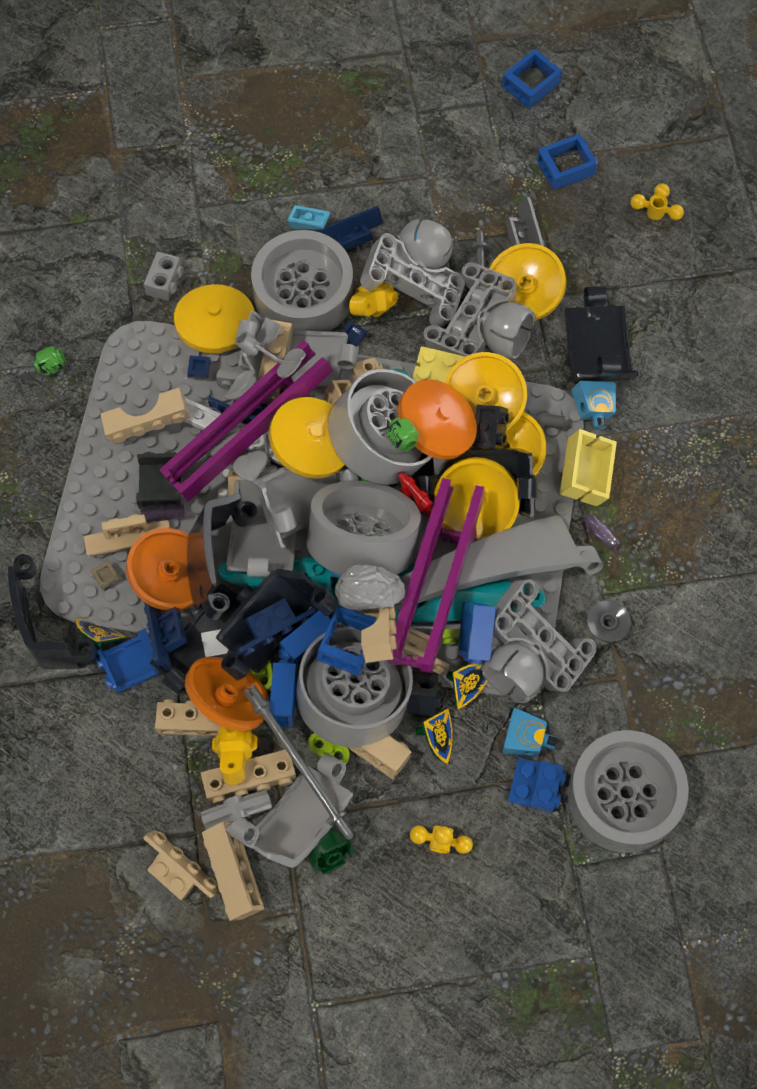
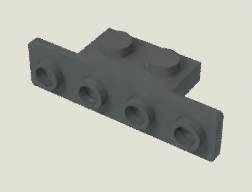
M526 196L517 206L520 218L508 217L505 221L511 245L533 243L544 246L531 198Z

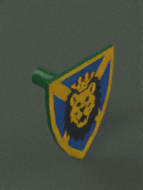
M76 618L75 625L82 634L81 637L91 639L97 650L101 649L105 642L127 639L126 636L114 629Z
M468 663L446 674V678L453 682L457 710L475 699L488 682L481 670L483 664Z
M446 708L435 714V716L422 721L423 726L416 727L415 732L418 736L425 735L433 754L442 763L448 765L452 749L453 730L449 708Z

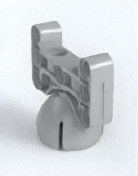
M418 219L404 226L399 239H396L389 233H385L372 245L360 279L362 287L368 291L374 290L384 281L431 307L430 323L441 328L447 325L456 314L465 281L460 273L454 272L447 267L442 268L449 261L453 251V239L450 232L434 221L423 220L420 224ZM418 226H419V230H418V234H417V240L415 241V236H416L417 228H418Z
M467 263L462 268L465 286L470 291L447 329L435 325L426 327L423 332L426 348L466 357L471 355L466 354L472 352V354L484 352L485 345H487L493 353L502 355L509 360H514V358H517L522 353L530 338V331L522 328L521 325L528 329L533 328L534 312L524 304L514 302L517 297L516 282L513 278L476 263Z
M530 579L514 581L495 605L493 636L499 642H503L504 645L495 648L491 652L490 661H484L481 669L485 679L503 695H509L517 685L518 687L510 697L513 701L519 703L531 701L538 694L542 684L549 691H568L596 653V644L592 639L575 638L568 643L530 605L538 594L537 583Z

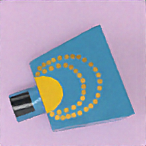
M579 381L571 391L580 418L582 420H593L595 430L606 428L605 420H608L616 411L615 382Z
M514 708L502 753L538 757L541 746L555 749L557 737L545 734L546 721Z

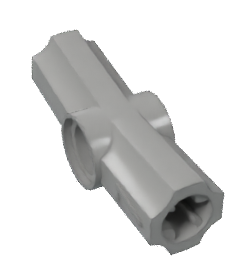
M265 789L244 797L238 795L228 798L223 804L200 813L207 830L221 822H232L240 817L247 820L250 818L249 816L271 810L272 806Z

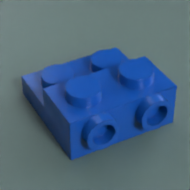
M518 757L508 802L552 813L554 807H559L561 794H557L559 785L563 786L566 778V773L562 772L563 766Z

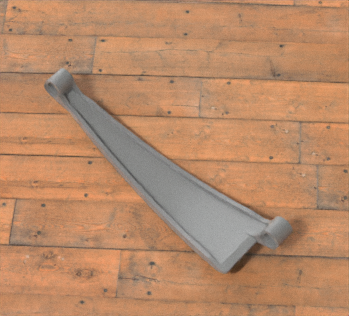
M550 516L506 529L470 543L456 591L506 578L562 570L575 566L584 568L587 574H595L602 569L603 563L593 546L575 545L562 517ZM456 550L431 561L418 603L443 595ZM413 571L400 577L401 582L404 583V595L406 594ZM404 598L398 604H394L395 612L401 610ZM352 609V610H354V612H357V613H360V614H362V615H365L364 609H363V610H355V609ZM338 623L337 628L344 627L347 625Z

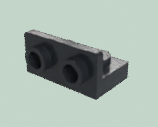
M493 405L476 406L477 433L472 447L487 449L504 448L507 442L506 427L510 418L508 408Z

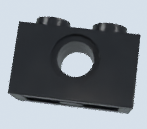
M412 671L413 684L409 697L408 713L435 716V707L440 708L442 682H438L439 674Z

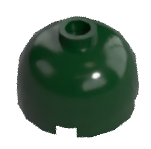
M330 829L319 840L307 857L315 873L318 874V871H321L322 874H328L342 867L345 864L343 859L347 855L351 858L354 847L351 841L344 837L342 832Z

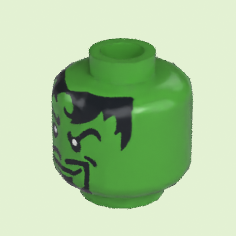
M50 346L36 353L34 366L38 372L50 376L63 370L66 359L60 348L57 349L54 346Z
M395 418L389 423L386 434L395 449L408 451L416 446L419 432L410 419Z

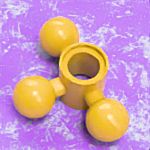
M663 183L655 187V195L651 197L650 201H647L642 194H635L630 201L631 206L636 210L646 207L648 217L653 220L661 219L664 213H667L672 220H679L684 215L682 206L678 204L671 207L667 206V197L669 196L670 189Z
M415 826L410 831V838L414 843L422 844L425 841H430L429 850L433 852L449 854L450 847L453 846L459 853L467 854L473 847V842L468 836L462 835L455 839L453 838L454 830L446 826H433L432 833H428L423 826Z

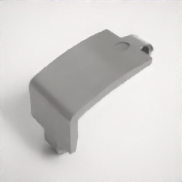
M250 312L248 320H241L239 322L236 339L244 331H247L256 339L264 318L256 312ZM293 330L289 351L305 340L316 354L291 377L294 382L322 357L327 360L334 371L314 389H327L331 380H340L342 370L355 368L359 347L347 344V333ZM261 351L255 356L248 355L255 370L254 375L259 376L264 353ZM240 354L239 367L244 371H250L245 358Z
M266 465L257 479L277 470V466ZM236 480L234 495H241L242 499L239 502H253L257 507V514L250 525L246 527L236 525L232 519L226 570L247 572V577L266 578L276 569L293 571L296 532L283 539L286 548L281 550L273 541L254 483Z
M345 465L334 475L313 479L297 475L283 466L255 480L254 485L274 543L281 550L286 548L283 539L309 525L312 499L318 491L338 482L359 481L358 475Z
M328 753L319 759L317 764L318 771L311 767L309 769L339 813H341L352 798L353 792L339 785L346 771L345 763ZM300 773L279 802L257 826L240 817L234 820L231 825H227L225 830L230 832L232 837L245 846L253 848L266 858L293 868L314 849L319 840L330 830L332 826L328 823L332 818Z

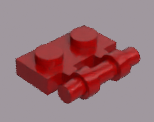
M402 472L398 476L402 487L400 489L401 492L413 499L421 514L425 513L430 518L434 504L429 500V495L416 486V481L412 477H408Z

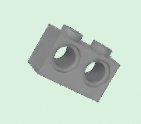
M157 251L143 284L146 295L169 301L171 294H174L176 291V281L178 278H181L183 273L180 257Z

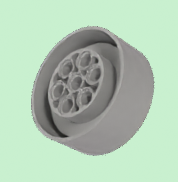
M290 231L268 241L256 255L252 265L251 279L255 306L258 314L264 319L267 317L270 320L292 323L293 330L330 332L346 318L350 311V299L353 296V268L347 252L337 241L315 231Z
M377 369L361 375L334 403L328 419L330 440L343 463L365 480L383 485L400 483L398 476L402 472L411 477L432 458L422 453L415 446L408 451L397 450L387 437L386 432L389 428V423L393 419L398 418V403L402 394L416 382L409 376L394 370Z
M344 481L328 485L318 491L312 499L306 540L308 551L319 564L340 575L345 573L350 567L359 564L361 566L370 564L383 567L397 575L407 569L414 559L421 520L420 511L409 497L386 485L368 481Z
M349 626L336 628L329 645L360 657L362 652L361 631ZM325 633L322 634L308 647L300 664L296 701L301 717L316 735L335 745L361 747L384 739L398 727L404 716L413 684L411 666L388 663L387 660L365 662L359 676L317 661L318 649L325 636ZM367 667H374L376 670L372 671ZM336 672L338 675L332 676L329 673ZM356 679L360 683H353L350 680ZM372 687H378L381 691H375ZM339 692L343 696H335L333 693ZM355 700H362L364 703L358 704Z
M632 730L612 732L591 743L579 758L568 784L569 809L578 828L595 844L621 853L643 851L662 841L682 818L689 794L685 769L673 750L652 735ZM629 770H636L639 773V778H632ZM606 772H614L617 775V779H609ZM643 788L651 789L653 797L645 796ZM620 790L629 791L631 798H623ZM598 792H606L608 800H601L598 797ZM615 809L619 810L622 814V818L615 819L612 816L611 811ZM634 809H642L645 816L643 818L637 817Z

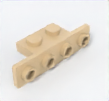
M133 514L128 518L109 519L107 522H102V533L84 536L87 556H94L130 549L136 540L145 533L155 529L170 528L169 521L164 520L147 524L144 514Z
M410 628L403 649L406 656H411L413 660H416L418 656L424 657L430 636ZM436 658L432 671L438 674H448L450 664Z
M153 830L144 836L143 839L159 852L148 871L180 900L186 898L194 885L210 898L220 893L217 881L206 875L196 862L188 859L179 847L171 844L163 833Z

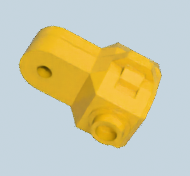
M384 281L372 291H368L360 286L357 288L355 295L350 299V312L354 316L373 315V317L378 318L395 305L398 300V294L394 291L393 286Z
M221 726L217 736L212 740V751L217 753L220 758L221 774L224 782L228 785H238L245 778L246 761L252 757V753L257 749L258 737L251 730L238 731Z

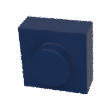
M352 321L341 331L348 335L347 344L356 347L367 335L366 330Z
M190 355L187 371L188 377L208 379L211 358Z

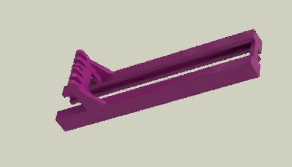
M305 340L294 348L302 349L306 356L292 375L286 378L279 377L277 370L281 364L277 363L160 469L163 475L188 502L270 428L274 415L282 405L296 398L311 397L309 392L334 371L327 360L322 357L295 382L291 379L300 368L316 355ZM278 388L285 389L280 396L182 484L176 482L177 479Z
M442 478L397 619L396 634H393L396 638L397 649L393 650V659L387 660L388 663L408 665L432 673L470 543L477 541L476 524L485 497V487L476 485L462 532L445 529L443 521L454 487L450 486L451 480ZM439 537L444 542H447V539H450V543L455 541V544L458 546L424 657L418 656L416 660H413L411 656L404 658L402 654L437 541Z

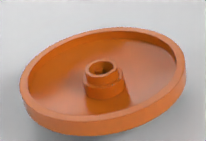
M426 379L413 383L402 394L398 403V418L410 419L416 427L419 437L415 447L422 453L436 459L450 460L461 456L472 446L477 433L475 415L467 400L452 386L438 380Z
M160 528L149 531L136 540L127 556L126 576L130 587L142 601L154 608L169 611L177 607L179 610H184L194 605L190 592L187 567L189 534L184 531L172 528Z
M204 657L194 662L186 674L185 687L190 700L203 715L220 726L238 731L252 730L263 723L265 719L262 715L254 713V707L243 692L246 689L249 691L250 686L256 685L263 698L269 702L270 700L262 683L250 671H248V674L243 679L236 681L222 669L221 662L223 658Z

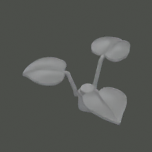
M265 317L256 339L247 331L242 332L237 337L235 344L243 350L241 355L245 358L250 371L242 372L223 397L228 400H237L256 383V377L253 376L255 370L248 355L255 356L259 351L263 352L281 364L277 374L281 378H286L297 370L306 353L299 348L293 349L286 354L284 360H281L264 349L266 345H270L275 341L281 330V326L277 322Z
M269 429L263 434L265 452L254 451L248 453L245 450L243 452L244 455L237 458L233 464L235 473L248 482L254 483L266 465L272 466L268 459L271 456L267 439ZM228 433L210 450L211 456L218 452L237 433Z

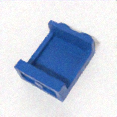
M146 628L138 631V637L106 651L97 650L99 657L95 659L100 670L105 669L108 675L104 677L108 689L113 688L116 694L162 674L150 664V661L153 659V649Z

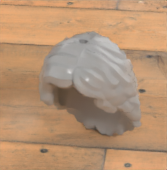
M359 564L350 567L341 575L335 586V597L339 600V604L346 609L393 608L394 604H398L405 596L404 583L401 582L398 575L393 574L392 571H387L383 567L364 564L363 566Z

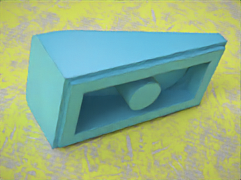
M294 205L287 221L291 229H323L330 216V212Z

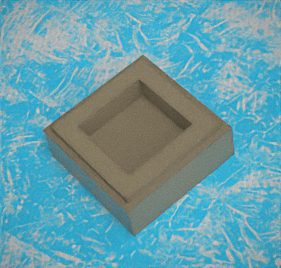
M109 560L90 571L101 590L121 580Z

